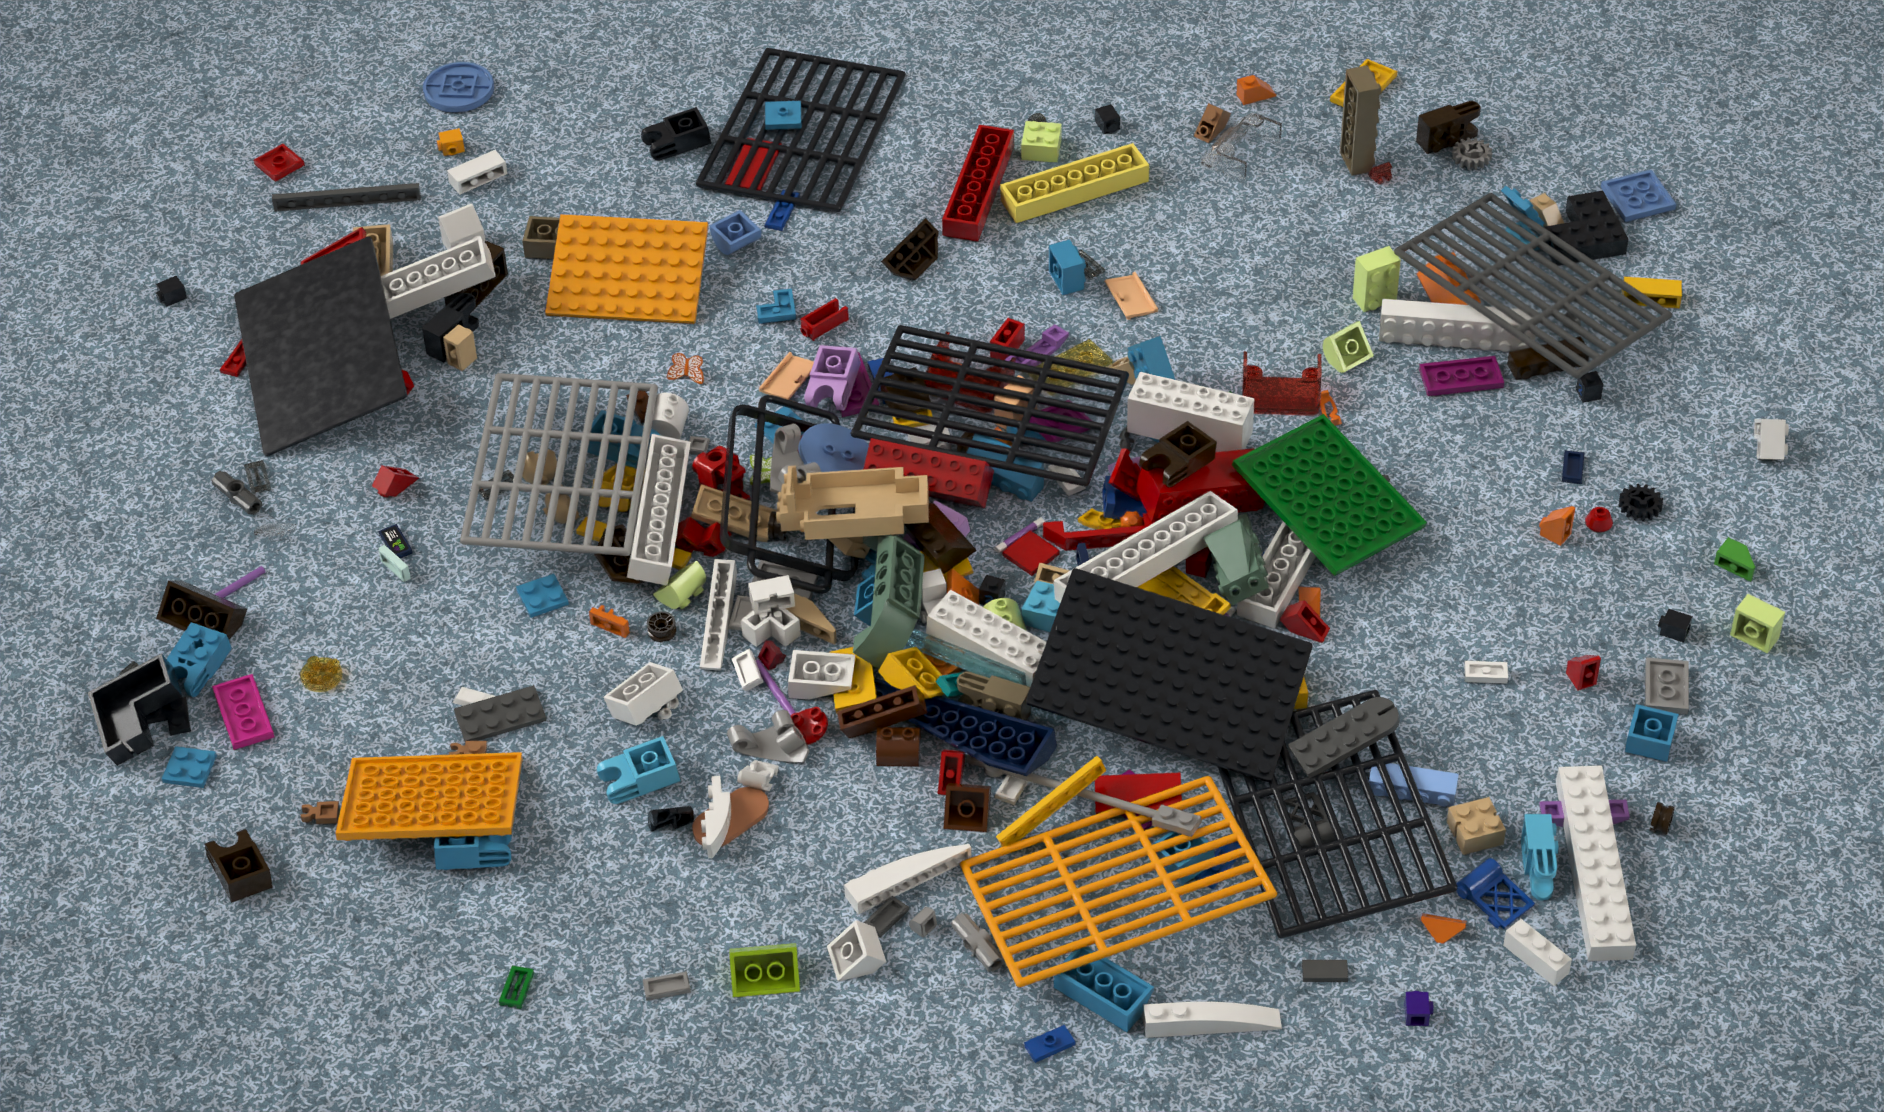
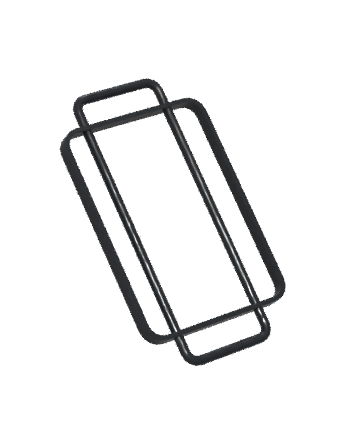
M774 395L761 397L758 408L744 404L738 405L733 409L728 424L720 542L729 551L747 556V568L750 573L758 578L766 580L781 577L782 575L758 569L755 566V558L824 577L823 586L790 578L792 587L817 594L827 593L831 590L833 580L848 581L854 576L858 567L857 557L851 556V568L848 571L833 568L834 544L829 539H826L825 565L756 547L765 422L779 426L796 424L800 431L804 433L810 427L817 425L766 410V403H773L826 418L832 424L840 425V421L832 412ZM738 415L757 419L748 544L733 540L727 531L736 416ZM836 508L828 509V515H836Z

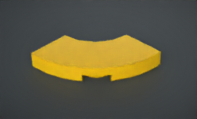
M1093 508L1078 518L1079 523L1092 529L1120 528L1121 524L1120 519L1104 518L1103 512Z

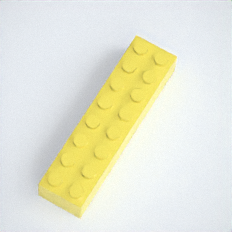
M1134 143L1001 184V202L1015 223H1019L1149 182V164Z

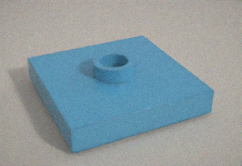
M801 101L765 102L766 130L801 128Z

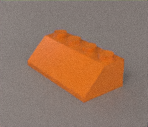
M1441 255L1435 256V258L1468 279L1466 273ZM1431 263L1425 265L1454 286L1458 287L1461 285ZM1420 271L1417 273L1431 302L1468 305ZM1469 289L1464 291V293H1466L1467 295H1469L1481 304V301L1476 294L1471 292Z

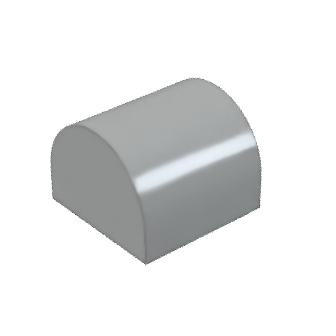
M924 907L909 921L911 930L922 938L925 937L937 926L935 910Z

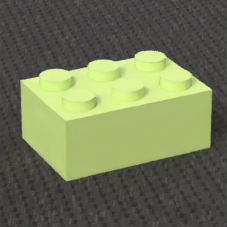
M1390 246L1356 257L1352 298L1363 312L1375 310L1382 306V299L1397 300L1401 259L1394 254Z

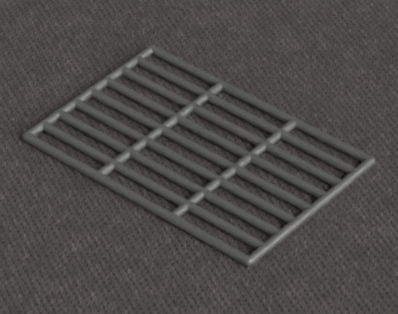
M1493 193L1483 196L1394 250L1395 255L1576 379L1590 372L1672 317L1670 311ZM1493 202L1541 234V236L1537 238L1486 203ZM1478 208L1482 209L1530 243L1524 244L1475 210ZM1464 216H1471L1476 221H1478L1479 223H1481L1482 225H1484L1485 227H1487L1488 229H1490L1491 231H1493L1494 233H1496L1497 235H1499L1500 237H1502L1503 239L1517 247L1518 250L1513 251L1512 249H1510L1509 247H1507L1506 245H1504L1503 243H1501L1500 241H1498L1497 239H1495L1494 237H1492L1491 235H1489L1488 233H1486L1485 231L1471 223L1469 220L1464 218ZM1458 222L1507 255V257L1503 259L1454 226L1453 223ZM1445 228L1494 261L1495 264L1491 266L1441 232V230ZM1435 236L1484 269V271L1478 272L1429 237ZM1551 241L1599 273L1600 276L1595 277L1545 242ZM1422 242L1472 276V278L1466 279L1417 244ZM1536 247L1540 248L1588 280L1589 283L1584 284L1533 249ZM1412 250L1461 285L1458 287L1454 286L1405 251ZM1525 254L1529 255L1578 288V290L1572 291L1522 256ZM1516 261L1567 297L1562 299L1510 263ZM1502 268L1506 269L1556 304L1550 306L1499 270ZM1490 275L1494 276L1544 311L1538 313L1487 277ZM1606 280L1611 281L1661 316L1655 317L1604 282ZM1482 283L1532 317V319L1526 320L1476 286V284ZM1595 287L1600 288L1650 323L1645 325L1593 289ZM1469 289L1521 326L1515 328L1464 293V291ZM1587 294L1639 330L1633 332L1581 296ZM1575 301L1627 336V338L1621 339L1570 303ZM1565 309L1616 345L1613 347L1609 346L1559 312V310ZM1553 316L1603 350L1604 353L1600 355L1547 318ZM1541 323L1593 360L1590 362L1586 361L1535 325ZM1530 331L1580 365L1581 368L1575 369L1524 334V332Z

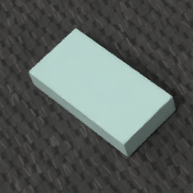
M385 545L379 547L381 562L403 582L411 579L408 565Z

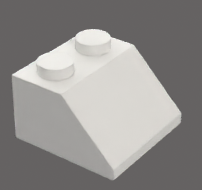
M472 203L438 217L442 242L447 249L480 236L485 242L484 229Z
M857 920L827 945L838 981L872 974L886 963L875 927Z

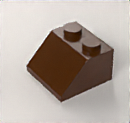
M948 783L946 785L943 829L987 832L991 786Z

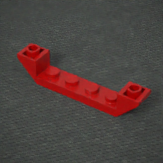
M1145 513L1143 514V526L1064 532L1063 521L1043 522V538L1065 551L1076 550L1078 543H1085L1086 549L1113 547L1155 522H1151L1148 514Z

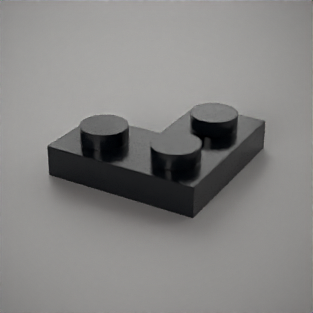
M186 697L178 698L146 715L148 724L168 720L170 736L191 732Z

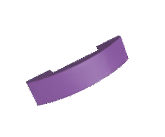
M1054 324L1042 333L1041 340L1026 351L1051 355L1065 342L1069 332ZM1011 355L1005 359L1006 361L1035 367L1041 363L1040 361Z
M1609 800L1613 824L1629 820L1627 800ZM1540 801L1541 814H1551L1552 823H1556V826L1564 827V813L1561 801Z

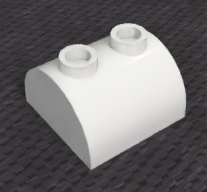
M672 393L657 394L651 429L659 432L660 436L680 439L689 413L686 401Z

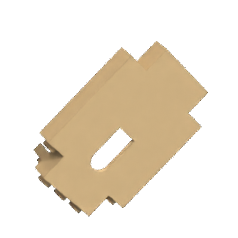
M796 465L788 466V473L784 474L781 492H778L777 524H781V532L798 530L805 532V540L904 534V524L929 522L927 475L904 477L903 467L807 473L806 481L798 483ZM855 507L854 514H816L817 511L822 509Z

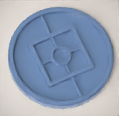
M454 62L438 67L426 77L423 83V93L428 104L445 112L473 110L486 103L494 92V80L491 73L486 68L470 62Z
M822 423L814 425L805 431L799 442L798 451L804 465L816 462L821 472L863 470L869 445L863 439L852 437L850 434L851 430L846 427Z

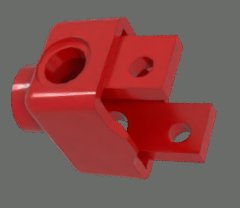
M719 445L708 453H700L694 459L692 469L698 475L700 486L702 484L717 489L718 484H724L725 447ZM733 453L730 494L751 501L750 496L742 491L744 488L743 477L746 470L740 465L738 455Z

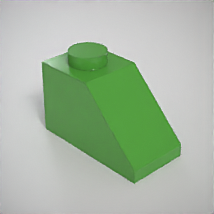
M1728 537L1716 552L1714 564L1751 582L1755 565L1747 546Z

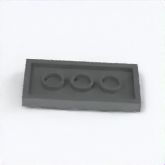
M534 685L454 708V714L464 742L483 740L547 721Z

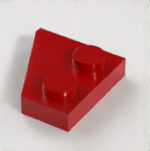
M1126 448L1121 449L1108 483L1136 501H1141L1135 489L1140 468L1129 457L1130 451Z

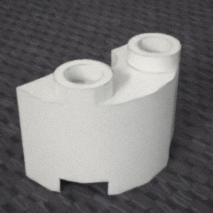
M754 760L750 763V766L747 765L740 770L737 781L744 786L770 791L772 784L769 783L770 779H772L773 775L777 776L779 766Z

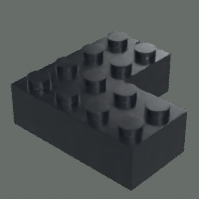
M1603 190L1568 196L1565 212L1570 222L1544 227L1592 260L1625 255L1627 252L1628 237ZM1551 241L1545 242L1573 262H1581ZM1550 256L1552 262L1557 266L1564 265Z
M162 653L87 692L106 755L118 766L133 758L134 753L139 755L154 747L146 715L182 697L174 667Z

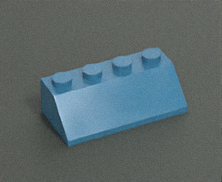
M974 434L972 440L1011 448V446L988 436ZM970 447L967 451V454L1006 461L1008 456ZM1017 457L1014 460V464L1044 470V463ZM992 467L994 473L991 484L999 487L1004 492L1017 495L1021 500L1026 499L1032 502L1044 488V478Z
M1089 947L1075 950L1062 963L1096 951ZM1107 958L1054 976V988L1125 1032H1128L1140 1019L1144 1011V1004L1148 1003L1154 991V986Z

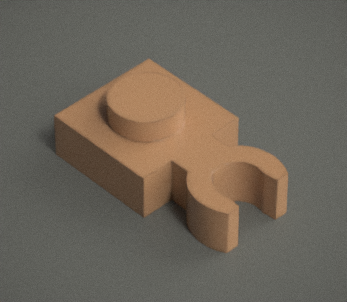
M466 741L465 745L451 743V750L457 751L449 752V755L484 754L487 751V741Z
M339 801L317 802V807L309 804L302 805L303 813H307L301 814L302 822H310L315 819L316 824L338 823Z

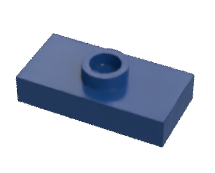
M1065 1025L1024 1042V1047L1035 1063L1075 1046V1040Z

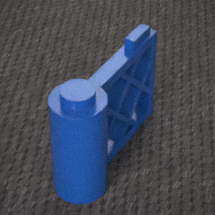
M1488 858L1456 883L1458 886L1457 894L1462 899L1472 900L1489 916L1488 921L1497 929L1499 927L1505 929L1535 905L1503 873L1499 863L1492 858ZM1503 882L1509 888V893L1497 892V886ZM1483 896L1494 897V905L1485 904L1481 898ZM1497 897L1509 898V906L1497 905ZM1513 899H1521L1526 905L1524 907H1513ZM1498 911H1510V918L1503 921L1498 916Z

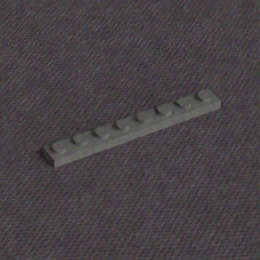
M419 183L272 194L275 212L421 200Z

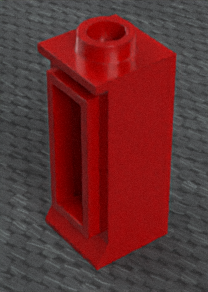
M837 298L831 300L801 318V333L804 337H809L814 341L819 336L848 321V307L844 306L839 310V300Z

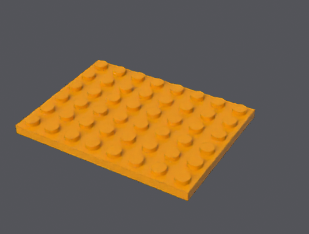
M560 214L545 310L546 316L695 324L709 228L708 222Z
M522 752L352 758L335 833L336 840L512 835L523 760Z

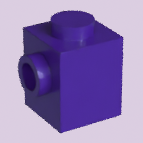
M1405 992L1404 1010L1406 1026H1429L1430 1015H1433L1434 1010L1433 1001H1429V992Z

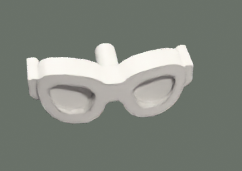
M677 696L675 699L668 701L665 704L666 707L660 710L658 719L663 720L671 717L672 712L670 709H675L679 705Z

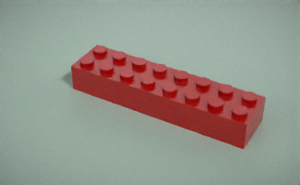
M986 125L978 126L942 218V236L979 241L1014 149V130Z

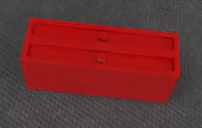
M873 438L870 439L863 470L903 467L904 477L927 475L929 497L981 508L986 507L994 469L986 461Z
M1254 448L1216 452L1213 461L1170 488L1162 483L1164 469L1155 468L1146 471L1141 468L1135 489L1151 522H1157L1209 491L1236 508L1238 513L1263 509L1265 501L1232 466L1233 460L1254 450Z

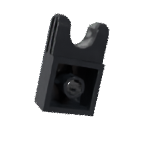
M697 107L665 117L663 122L648 126L641 132L642 141L646 145H651L650 155L656 161L711 144L708 126Z
M470 293L459 294L422 327L427 355L443 363L446 362L447 356L443 337L458 324L470 329L472 332L479 327L478 318L470 315L476 306L474 295Z

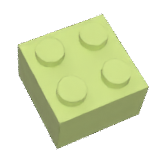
M1026 121L1021 144V160L1058 162L1062 139V124Z
M1747 594L1735 610L1730 635L1768 653L1780 637L1785 612L1759 598Z

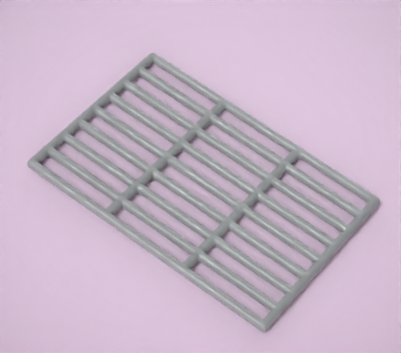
M497 373L494 378L460 543L463 545L629 556L632 550L658 386L648 383ZM502 381L513 382L504 427L493 426ZM521 382L533 383L524 428H513ZM551 384L552 389L544 430L532 429L540 385ZM560 385L572 386L563 431L552 430ZM579 387H591L583 432H571ZM599 388L610 389L603 434L591 433ZM618 389L630 390L623 434L612 435L611 429ZM638 391H650L642 437L630 436ZM500 434L502 439L493 481H481L490 435ZM510 435L522 436L513 483L501 482ZM530 437H542L533 484L521 483ZM550 438H557L562 440L553 486L541 485ZM570 439L581 440L573 487L561 486ZM589 441H599L601 446L593 488H581ZM609 442L621 443L613 490L601 489ZM629 444H641L633 491H623L621 487ZM479 488L491 489L481 538L469 537ZM499 490L511 491L502 539L489 538ZM519 491L531 492L522 540H510ZM539 493H551L542 542L530 541ZM559 494L571 495L563 543H551ZM579 496H591L583 545L571 544ZM599 497L611 498L604 545L593 546L591 543ZM620 498L632 499L624 548L611 547Z

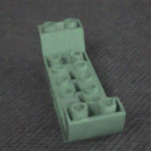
M896 534L863 536V543L877 552L871 626L854 636L853 653L880 669L888 653L903 650L914 630L917 619L920 618L925 555L914 545Z

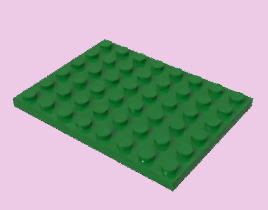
M1324 414L1233 460L1232 463L1235 470L1334 576L1425 528L1427 524L1422 516Z

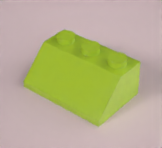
M796 943L729 949L733 997L800 992Z

